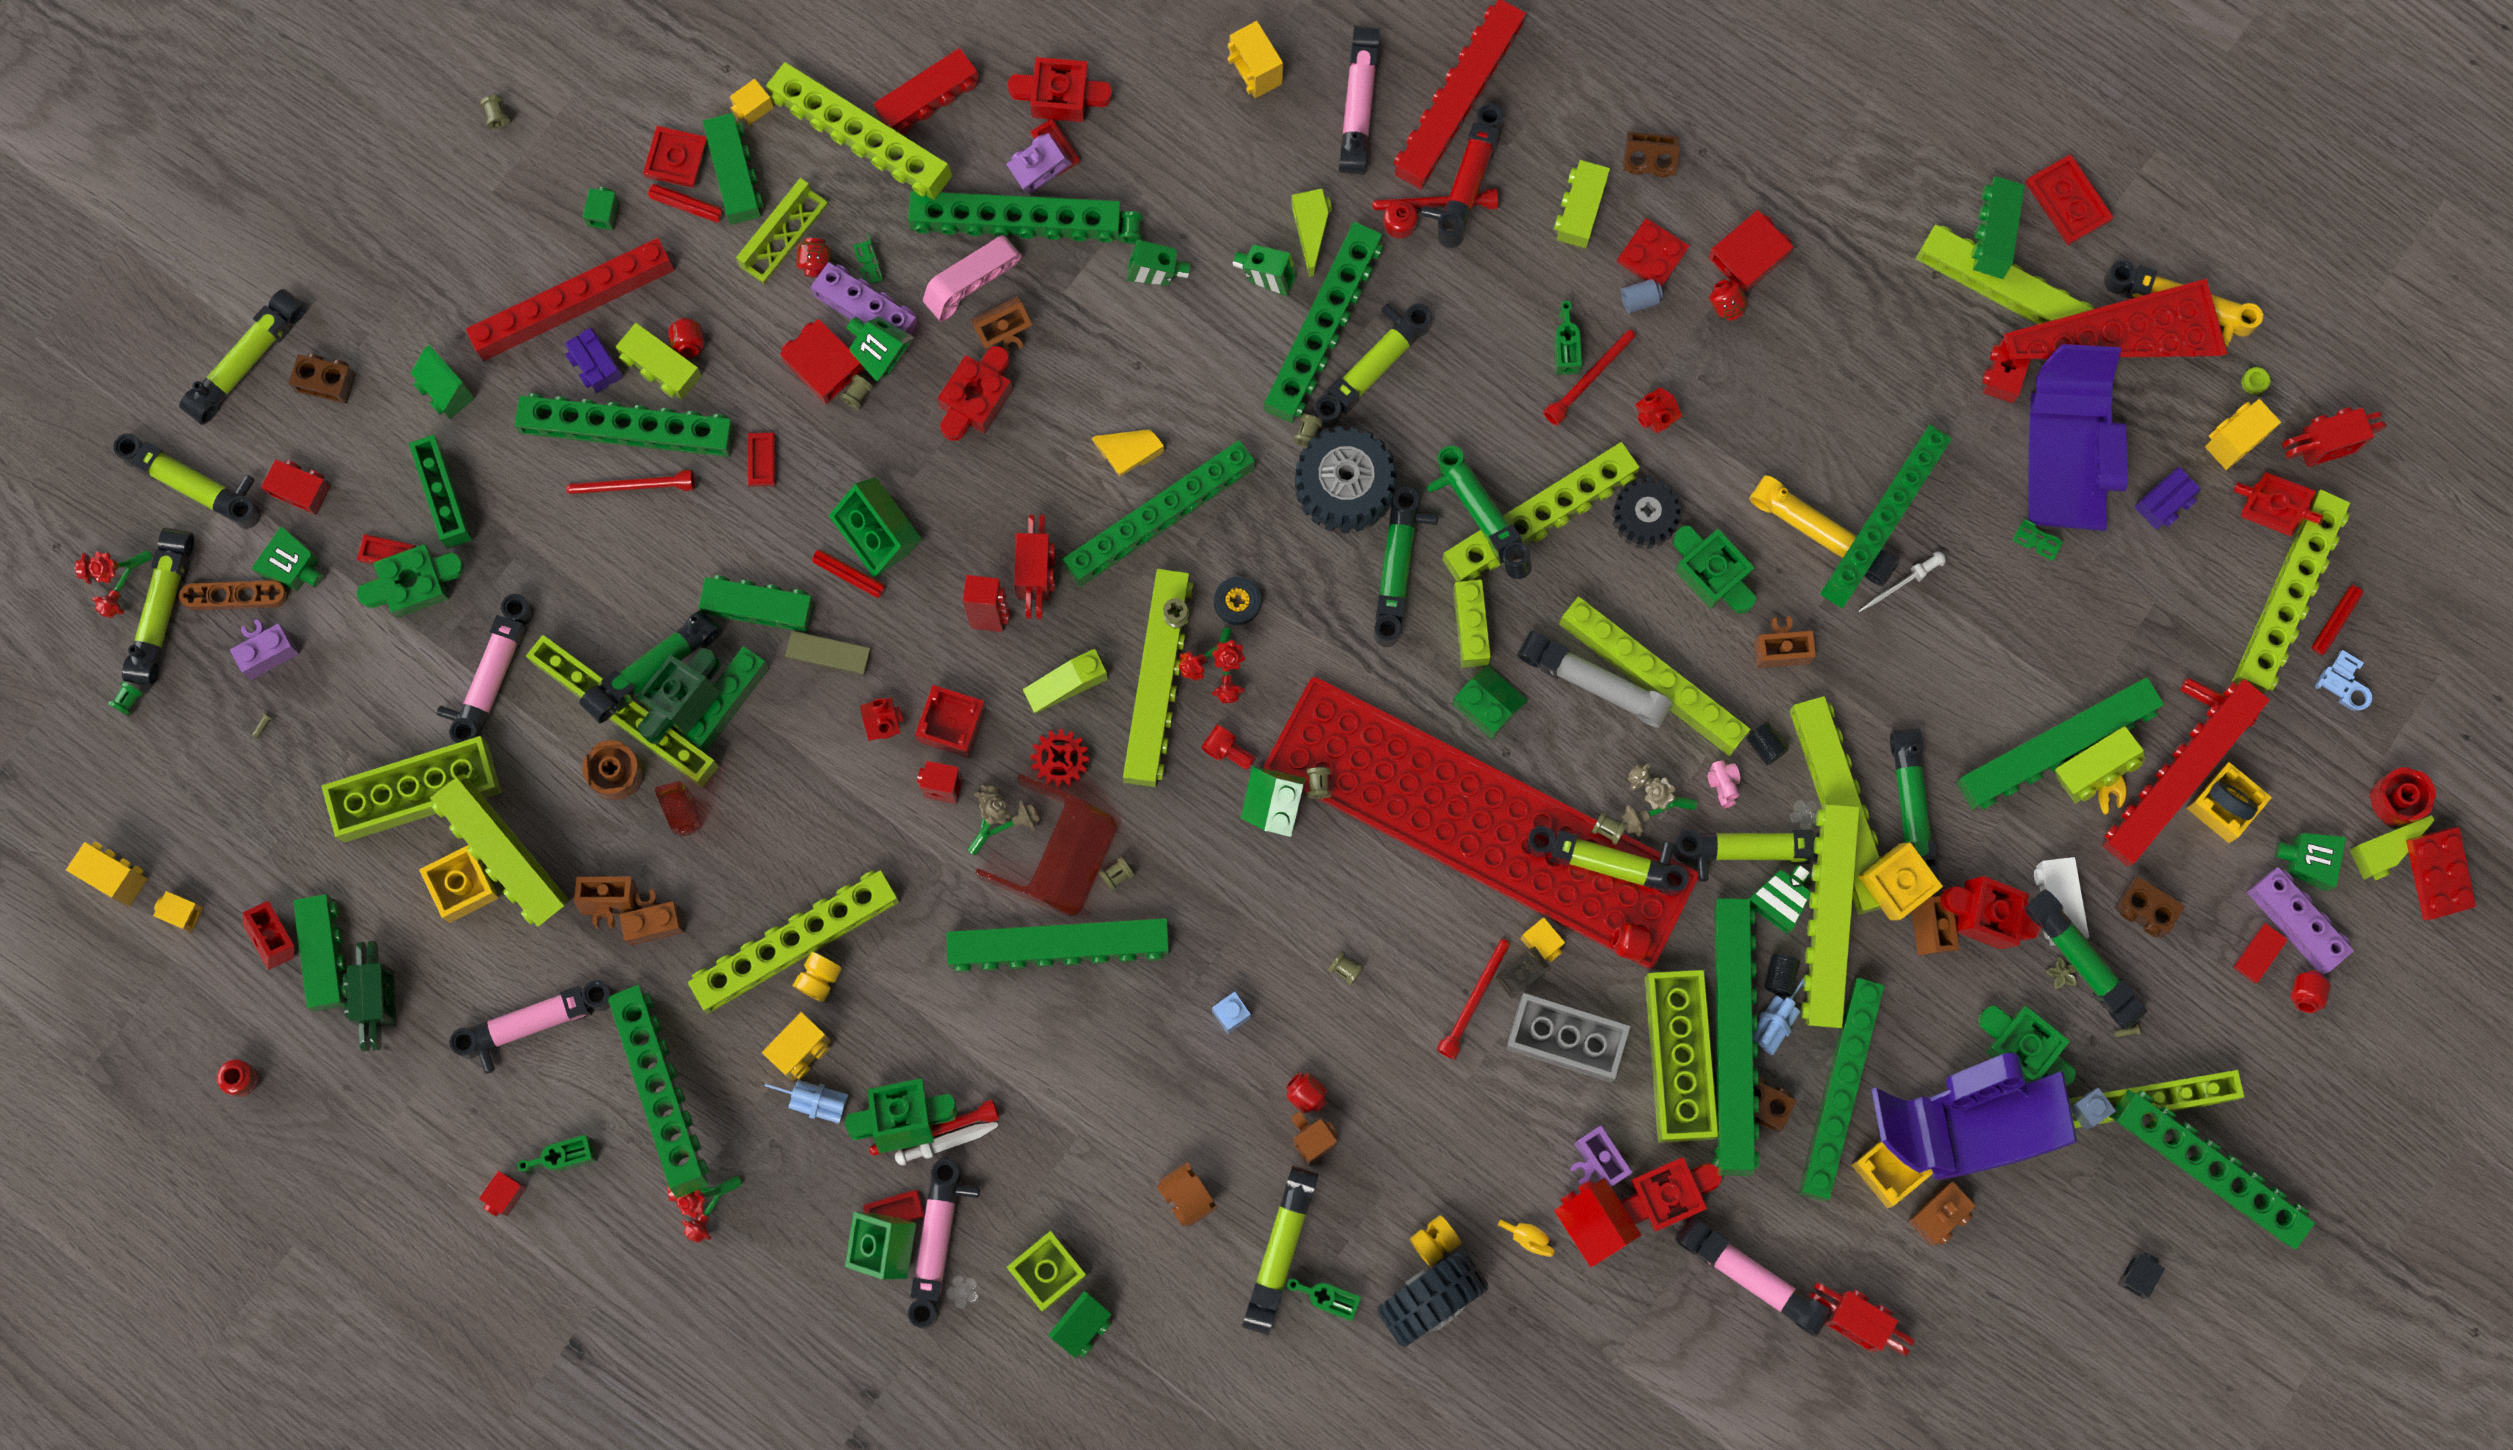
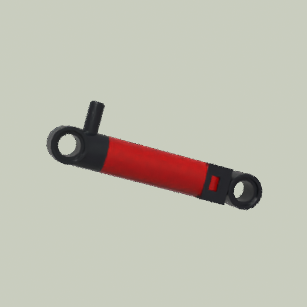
M1488 103L1478 109L1477 123L1473 122L1468 136V145L1444 211L1428 206L1422 207V216L1438 220V240L1444 247L1454 248L1463 242L1464 230L1490 157L1494 156L1498 144V136L1502 133L1503 112L1498 105Z

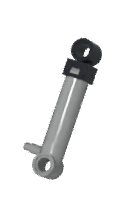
M1530 631L1517 653L1518 658L1526 664L1535 668H1541L1542 672L1556 679L1561 677L1635 714L1641 721L1652 727L1660 728L1673 705L1672 701L1664 695L1655 691H1647L1571 653L1568 647L1554 640L1551 642L1540 633Z

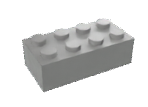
M1523 993L1505 1050L1612 1083L1618 1071L1630 1026Z

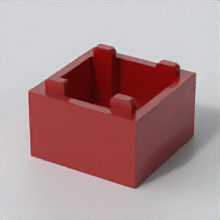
M932 684L915 732L917 742L969 758L986 711L984 701Z

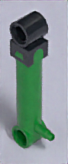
M1456 446L1444 447L1440 450L1437 457L1441 477L1427 485V490L1429 493H1432L1450 484L1490 543L1491 551L1499 563L1504 562L1506 573L1514 579L1527 577L1532 571L1529 548L1522 543V538L1513 524H1508L1465 461L1462 450ZM1521 559L1519 562H1513L1514 560Z

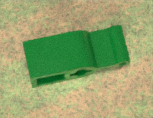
M1563 301L1559 311L1562 324L1557 328L1554 337L1555 375L1579 374L1582 367L1580 332L1575 324L1570 323L1572 307L1570 301ZM1563 335H1568V339L1571 340L1566 341V338Z
M582 1135L551 1144L543 1149L541 1158L530 1161L521 1160L517 1163V1167L523 1173H532L534 1169L544 1166L552 1171L561 1172L593 1163L597 1160L591 1137ZM554 1152L561 1155V1158L557 1159L558 1164L550 1161L555 1156Z
M1289 1279L1286 1287L1291 1292L1299 1291L1309 1295L1310 1303L1316 1309L1349 1322L1353 1321L1361 1299L1360 1296L1325 1283L1317 1284L1311 1289L1299 1284L1295 1279ZM1294 1283L1296 1287L1292 1288L1290 1284ZM1322 1289L1327 1290L1326 1295L1330 1297V1300H1324L1322 1304L1317 1303L1318 1298L1314 1296V1293H1320ZM1334 1300L1337 1301V1302H1340V1303H1342V1304L1348 1305V1306L1352 1307V1309H1351V1308H1348V1307H1346V1306H1343V1305H1341V1304L1335 1303Z

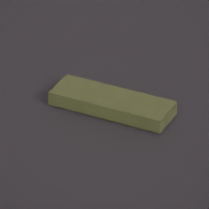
M791 631L785 657L786 659L865 676L871 649Z

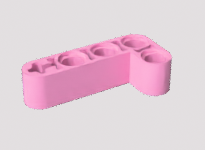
M1001 235L936 275L927 285L923 303L940 322L945 321L955 313L961 299L1014 267L1020 261L1022 254L1005 235Z

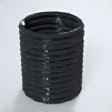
M1769 722L1760 725L1745 739L1753 747L1754 751L1758 753L1765 766L1772 764L1789 750L1788 746L1785 745L1786 743L1782 741L1781 736L1777 734Z
M1778 953L1772 954L1764 989L1775 994L1791 996L1793 995L1792 992H1794V984H1796V976H1798L1797 971H1799L1798 968H1800L1801 962L1792 956Z

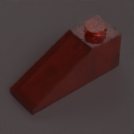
M682 781L654 787L669 827L675 835H692L696 833L695 829L702 828L695 797Z

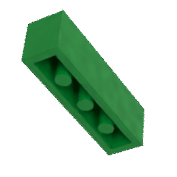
M733 113L702 120L730 225L760 218L759 208L763 207L760 192L755 193L753 184L757 183L754 169L748 168L747 161L751 160L748 145H742L741 137L745 136L742 122H736Z
M1998 176L1993 178L1990 185H1985L1981 194V200H1984V204H1982L1978 213V219L1981 220V223H1979L1974 236L1978 241L1971 254V258L1975 259L1974 271L2003 279L2013 264L2025 185Z
M434 434L408 443L440 541L447 549L472 541L469 526L442 444Z
M714 575L713 578L705 577L698 608L708 616L808 633L814 601L808 595V592L799 589H793L792 592L782 591V588L776 585H766V588L755 586L756 583L748 580H740L739 583H736L720 575Z
M743 646L714 684L721 694L687 735L678 731V734L703 753H706L769 670L766 662Z
M327 894L293 900L306 1007L314 1012L343 1007L346 998H348V990H345L343 985V971L346 970V961L344 955L340 954L339 944L343 943L341 929L337 928L336 917H339L337 901H334Z

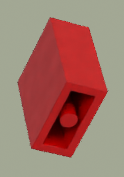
M1757 210L1711 249L1708 258L1730 281L1738 282L1746 294L1790 256L1793 246L1790 238L1786 234L1780 233L1774 227L1771 218Z
M819 319L814 323L810 322L805 325L801 330V335L794 341H788L782 347V352L780 353L783 363L825 405L852 382L851 378L853 375L859 376L865 370L863 365L850 352V349Z
M1605 1178L1596 1183L1592 1179L1578 1187L1581 1193L1577 1195L1575 1191H1572L1560 1199L1563 1205L1554 1210L1590 1268L1642 1235Z

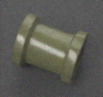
M501 95L487 96L480 101L481 107L486 112L488 128L499 129L510 123L509 116L504 112L502 105L503 97Z
M853 375L851 384L845 393L840 394L839 398L848 406L859 410L861 408V401L868 391L873 390V386L864 378Z
M1303 414L1300 418L1301 425L1298 434L1294 436L1293 442L1307 448L1308 442L1313 437L1316 438L1318 429L1322 427L1323 422L1315 416Z
M1174 598L1165 603L1163 608L1164 621L1168 626L1176 629L1185 625L1188 619V610L1185 602ZM1176 609L1180 613V617L1175 618L1171 610Z
M1317 767L1307 769V775L1310 778L1308 798L1325 799L1332 797V792L1329 791L1328 775L1331 774L1330 768Z
M1603 811L1592 833H1600L1611 839L1612 844L1616 845L1627 823L1623 822L1621 824L1608 817L1607 812Z
M1121 856L1113 866L1105 871L1101 870L1098 872L1111 892H1114L1116 890L1115 887L1127 878L1132 879L1135 877ZM1121 870L1120 874L1115 876L1113 879L1111 878L1113 875H1115L1117 872Z
M1341 951L1328 970L1337 973L1347 981L1348 986H1351L1364 969V966H1358L1345 956V952Z

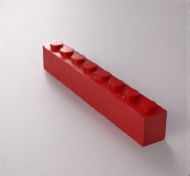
M1498 0L1495 6L1490 5L1484 15L1485 22L1482 27L1478 25L1471 36V40H1473L1469 48L1465 46L1458 57L1460 61L1456 68L1452 67L1445 78V81H1447L1443 89L1438 88L1432 99V102H1434L1430 110L1426 108L1419 122L1421 125L1417 131L1413 129L1406 142L1409 144L1404 152L1400 151L1397 154L1393 163L1396 165L1395 176L1420 190L1423 189L1524 25L1526 12L1504 0Z
M656 238L480 321L465 330L482 361H485L673 272L674 269L659 238Z
M2243 679L2237 684L2233 681L2225 689L2223 695L2226 697L2220 704L2215 702L2206 712V715L2209 716L2203 724L2199 722L2190 731L2189 735L2192 738L2186 745L2182 742L2172 753L2175 757L2169 765L2164 763L2156 772L2155 776L2158 779L2151 786L2148 783L2138 794L2141 798L2135 806L2130 804L2121 814V817L2124 819L2118 827L2114 824L2105 833L2104 837L2107 840L2103 843L2102 847L2125 866L2133 865L2270 701L2268 697L2247 680Z

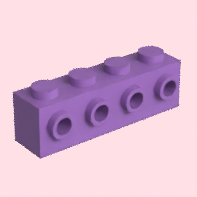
M828 262L810 287L814 297L850 320L857 316L866 324L869 320L878 316L910 335L918 327L915 313L906 306L900 308L893 303L894 300L884 292L878 294L871 289L872 286L861 278L856 280L851 277L850 272L839 264L834 266Z
M2277 867L2249 889L2247 894L2310 964L2324 975L2333 970L2354 950L2349 946L2350 941L2342 933H2338L2331 926L2329 917L2323 912H2319L2312 905L2313 902L2310 896L2304 891H2300L2293 884L2294 880L2291 875Z

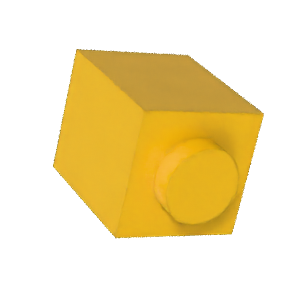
M755 78L730 96L733 105L730 108L739 121L744 119L748 126L774 108L771 98Z
M165 891L164 895L159 897L155 904L153 916L192 933L204 908Z
M1544 917L1520 938L1541 964L1547 959L1551 963L1563 953L1560 948L1563 947L1565 942Z

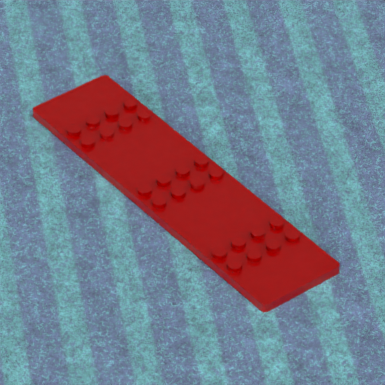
M1312 677L1309 680L1264 764L1265 769L1306 778L1303 792L1306 794L1310 792V778L1307 775V769L1317 767L1330 768L1331 774L1328 775L1329 791L1332 792V797L1317 800L1613 952L1615 950L1611 946V940L1618 926L1621 927L1629 922L1648 928L1651 932L1652 940L1655 942L1653 952L1640 962L1633 961L1646 969H1652L1655 966L1698 880L1697 871L1671 858L1669 865L1684 867L1689 875V882L1679 895L1668 896L1660 890L1571 864L1565 866L1549 861L1551 853L1542 858L1531 855L1527 849L1526 842L1531 830L1538 826L1549 827L1554 832L1555 837L1558 831L1561 830L1578 835V839L1659 862L1661 853L1625 834L1621 835L1616 845L1612 844V840L1602 834L1592 833L1597 820L1317 677ZM1536 836L1534 838V843L1538 847L1544 848L1548 846V841L1545 837ZM1670 874L1667 876L1669 885L1674 887L1680 885V880L1676 875Z

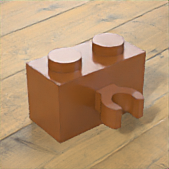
M1017 296L969 319L984 348L1002 341L1001 346L1008 355L1010 354L1008 349L1010 342H1016L1020 349L1023 348L1022 341L1014 334L1032 326L1026 310Z
M1790 616L1785 619L1786 627H1779L1777 618H1773L1771 629L1775 634L1758 635L1754 642L1757 669L1810 665L1816 657L1813 631L1789 632L1793 625Z
M631 876L577 877L574 903L581 915H593L592 923L596 929H599V923L604 918L608 919L607 925L610 929H613L615 926L613 915L636 910L635 893H638V888Z
M653 889L649 890L650 899L647 902H643L641 895L635 893V901L642 909L619 914L624 941L628 945L633 946L684 933L679 907L673 901L655 905L657 894Z
M1940 896L1929 897L1912 911L1918 956L1959 950L1956 929L1958 915L1948 912L1941 907Z
M1301 1111L1291 1117V1121L1300 1131V1134L1293 1138V1145L1308 1166L1336 1147L1338 1133L1329 1121L1324 1124L1322 1119H1319L1310 1126Z
M1952 1181L1947 1183L1908 1220V1223L1930 1246L1938 1243L1942 1246L1954 1235L1951 1230L1957 1224L1962 1227L1974 1216L1971 1211L1976 1205Z

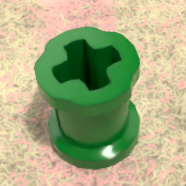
M1135 211L1122 212L1120 214L1122 233L1119 234V241L1125 244H1135L1136 240L1142 241V236L1140 235V223L1143 221L1142 213Z
M122 681L120 684L122 688L114 700L108 702V705L130 716V709L137 698L142 697L144 693Z

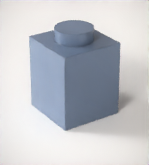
M2099 1088L2090 1091L2070 1105L2073 1115L2084 1130L2094 1127L2115 1112V1109Z

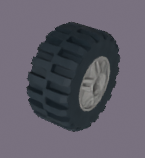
M1343 426L1335 427V432L1330 433L1328 429L1320 432V438L1313 437L1308 442V447L1302 449L1299 461L1296 464V497L1298 502L1302 504L1303 512L1306 515L1310 514L1312 516V522L1317 525L1323 523L1326 525L1325 529L1332 532L1334 528H1340L1341 533H1349V529L1352 528L1359 532L1364 530V526L1367 524L1369 526L1376 524L1380 516L1384 517L1387 513L1389 505L1392 504L1396 489L1397 467L1393 463L1391 451L1385 450V443L1380 438L1374 440L1373 433L1366 430L1364 434L1359 433V427L1351 426L1350 431H1343Z
M1459 1250L1434 1268L1430 1269L1427 1267L1405 1282L1406 1287L1378 1306V1315L1400 1346L1407 1347L1425 1333L1439 1330L1461 1315L1467 1304L1488 1291V1283L1468 1253Z

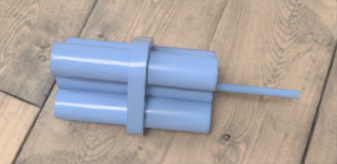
M1803 979L1791 998L1783 1000L1779 996H1774L1766 1011L1761 1012L1758 1016L1760 1020L1757 1023V1031H1752V1041H1757V1044L1770 1055H1774L1785 1036L1788 1037L1792 1032L1790 1028L1800 1014V1010L1794 1007L1796 1003L1793 1001V998L1803 984Z
M797 1080L793 1091L765 1084L766 1087L791 1094L789 1109L809 1114V1118L812 1119L819 1117L840 1123L848 1094L825 1088V1084L820 1083L818 1086L802 1080Z

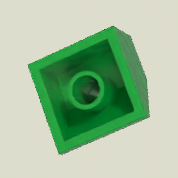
M427 345L410 373L416 380L413 386L422 396L428 394L432 398L429 404L439 415L444 412L451 419L471 403L474 397L430 345Z
M1488 665L1454 697L1452 705L1493 740L1524 707L1528 700Z
M1252 766L1241 819L1264 831L1291 837L1306 778Z
M854 1211L845 1267L882 1280L907 1279L916 1223L893 1216Z
M1084 1291L1048 1336L1075 1359L1079 1356L1084 1358L1094 1347V1344L1091 1342L1098 1333L1103 1336L1112 1325V1322L1109 1320L1112 1314Z

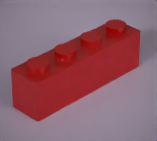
M958 48L873 103L875 112L883 124L901 135L905 134L912 128V125L920 120H927L941 106L946 107L955 100V97L961 93H968L973 90L979 82L978 72L963 51Z
M966 575L962 602L971 629L1003 632L1004 624H1009L1010 609L1008 608L1009 602H1006L1005 588L1001 587L999 578Z

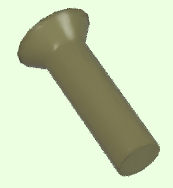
M263 713V718L252 735L258 738L269 720L273 718Z
M2138 1024L2128 1030L2114 1031L2115 1038L2132 1034L2141 1035Z

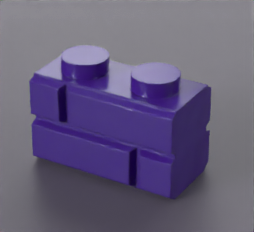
M588 328L580 333L579 336H575L565 343L569 350L565 355L573 368L577 365L580 367L583 373L578 376L586 388L592 386L594 391L599 393L610 384L612 385L622 379V373L593 328Z
M2178 467L2135 506V509L2147 519L2154 529L2158 530L2163 524L2168 528L2179 518L2176 513L2182 507L2187 511L2198 501L2195 495L2200 491V487Z

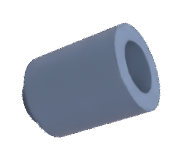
M1653 279L1621 288L1622 301L1627 313L1659 305L1660 299L1663 298L1660 284H1655Z

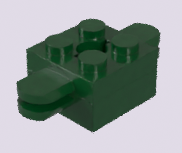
M701 649L688 665L670 655L636 696L650 711L637 727L638 732L649 743H660L672 727L687 735L721 694L710 682L722 666L721 661L711 650Z
M368 941L367 946L365 942H357V965L347 966V974L343 976L344 989L348 990V1001L344 1003V1013L346 1018H349V1022L359 1026V1045L361 1051H370L371 1047L373 1051H378L382 1048L381 1027L396 1025L394 970L379 963L376 941Z

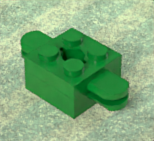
M1691 526L1679 528L1672 541L1673 546L1684 557L1675 569L1679 577L1710 610L1724 600L1737 614L1749 612L1755 604L1756 596L1744 581L1751 575L1755 567L1719 529L1704 540Z
M423 544L373 562L378 578L361 584L357 589V598L360 603L369 609L388 603L390 612L399 618L449 600L443 583L462 576L464 563L454 553H447L434 558L432 550Z
M1994 1005L1980 1013L1978 1017L1979 1026L1995 1039L1985 1053L1992 1058L2006 1053L2019 1055L2025 1084L2060 1071L2064 1073L2066 1086L2073 1082L2076 1073L2074 1067L2059 1056L2070 1041L2027 1006L2019 1009L2013 1017Z
M920 1078L867 1089L870 1110L848 1114L845 1119V1126L849 1137L854 1141L873 1137L880 1154L934 1143L932 1125L955 1120L958 1110L950 1094L928 1098L923 1079Z

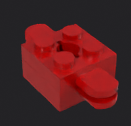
M1036 57L1034 75L1013 74L1008 80L1009 95L1013 100L1031 101L1032 118L1084 122L1085 106L1105 108L1112 99L1109 83L1088 80V61Z
M990 347L980 363L965 355L938 396L939 407L947 412L940 423L941 432L947 440L959 441L969 426L985 434L1012 393L1011 381L1002 376L1010 363L1009 356L1002 347Z
M2348 407L2338 411L2336 416L2330 418L2327 415L2311 420V425L2303 428L2304 432L2301 435L2282 442L2281 446L2283 450L2291 449L2285 453L2286 459L2289 460L2303 455L2307 468L2357 453L2374 438V433L2387 428L2385 421L2377 422L2383 418L2381 411L2366 415L2363 408L2353 410L2352 407Z
M1029 514L1028 533H1016L1014 587L1017 599L1026 600V619H1032L1033 600H1036V619H1042L1043 600H1050V592H1055L1054 569L1051 566H1056L1055 543L1050 542L1049 534H1046V515L1039 516V534L1035 533V515Z
M1986 876L1965 880L1964 888L1960 886L1946 888L1940 896L1941 907L1948 912L1958 915L1956 923L1958 934L1997 949L2019 946L2020 940L2036 938L2041 930V927L2031 920L2023 908L2028 904L2029 893Z
M1684 1157L1632 1179L1631 1183L1636 1194L1622 1200L1621 1203L1634 1224L1648 1219L1653 1231L1656 1232L1706 1210L1707 1207L1701 1195L1716 1189L1721 1183V1176L1718 1175V1168L1713 1164H1703L1689 1170Z
M1816 1283L1813 1288L1818 1293L1834 1302L1831 1303L1815 1293H1810L1808 1296L1832 1312L1831 1317L1825 1324L1826 1326L1871 1353L1882 1351L1886 1345L1899 1354L1908 1356L1910 1350L1891 1339L1890 1336L1912 1347L1915 1340L1895 1328L1898 1320L1892 1317L1894 1313L1882 1305L1877 1307L1867 1302L1869 1298L1856 1290L1837 1294L1822 1284Z

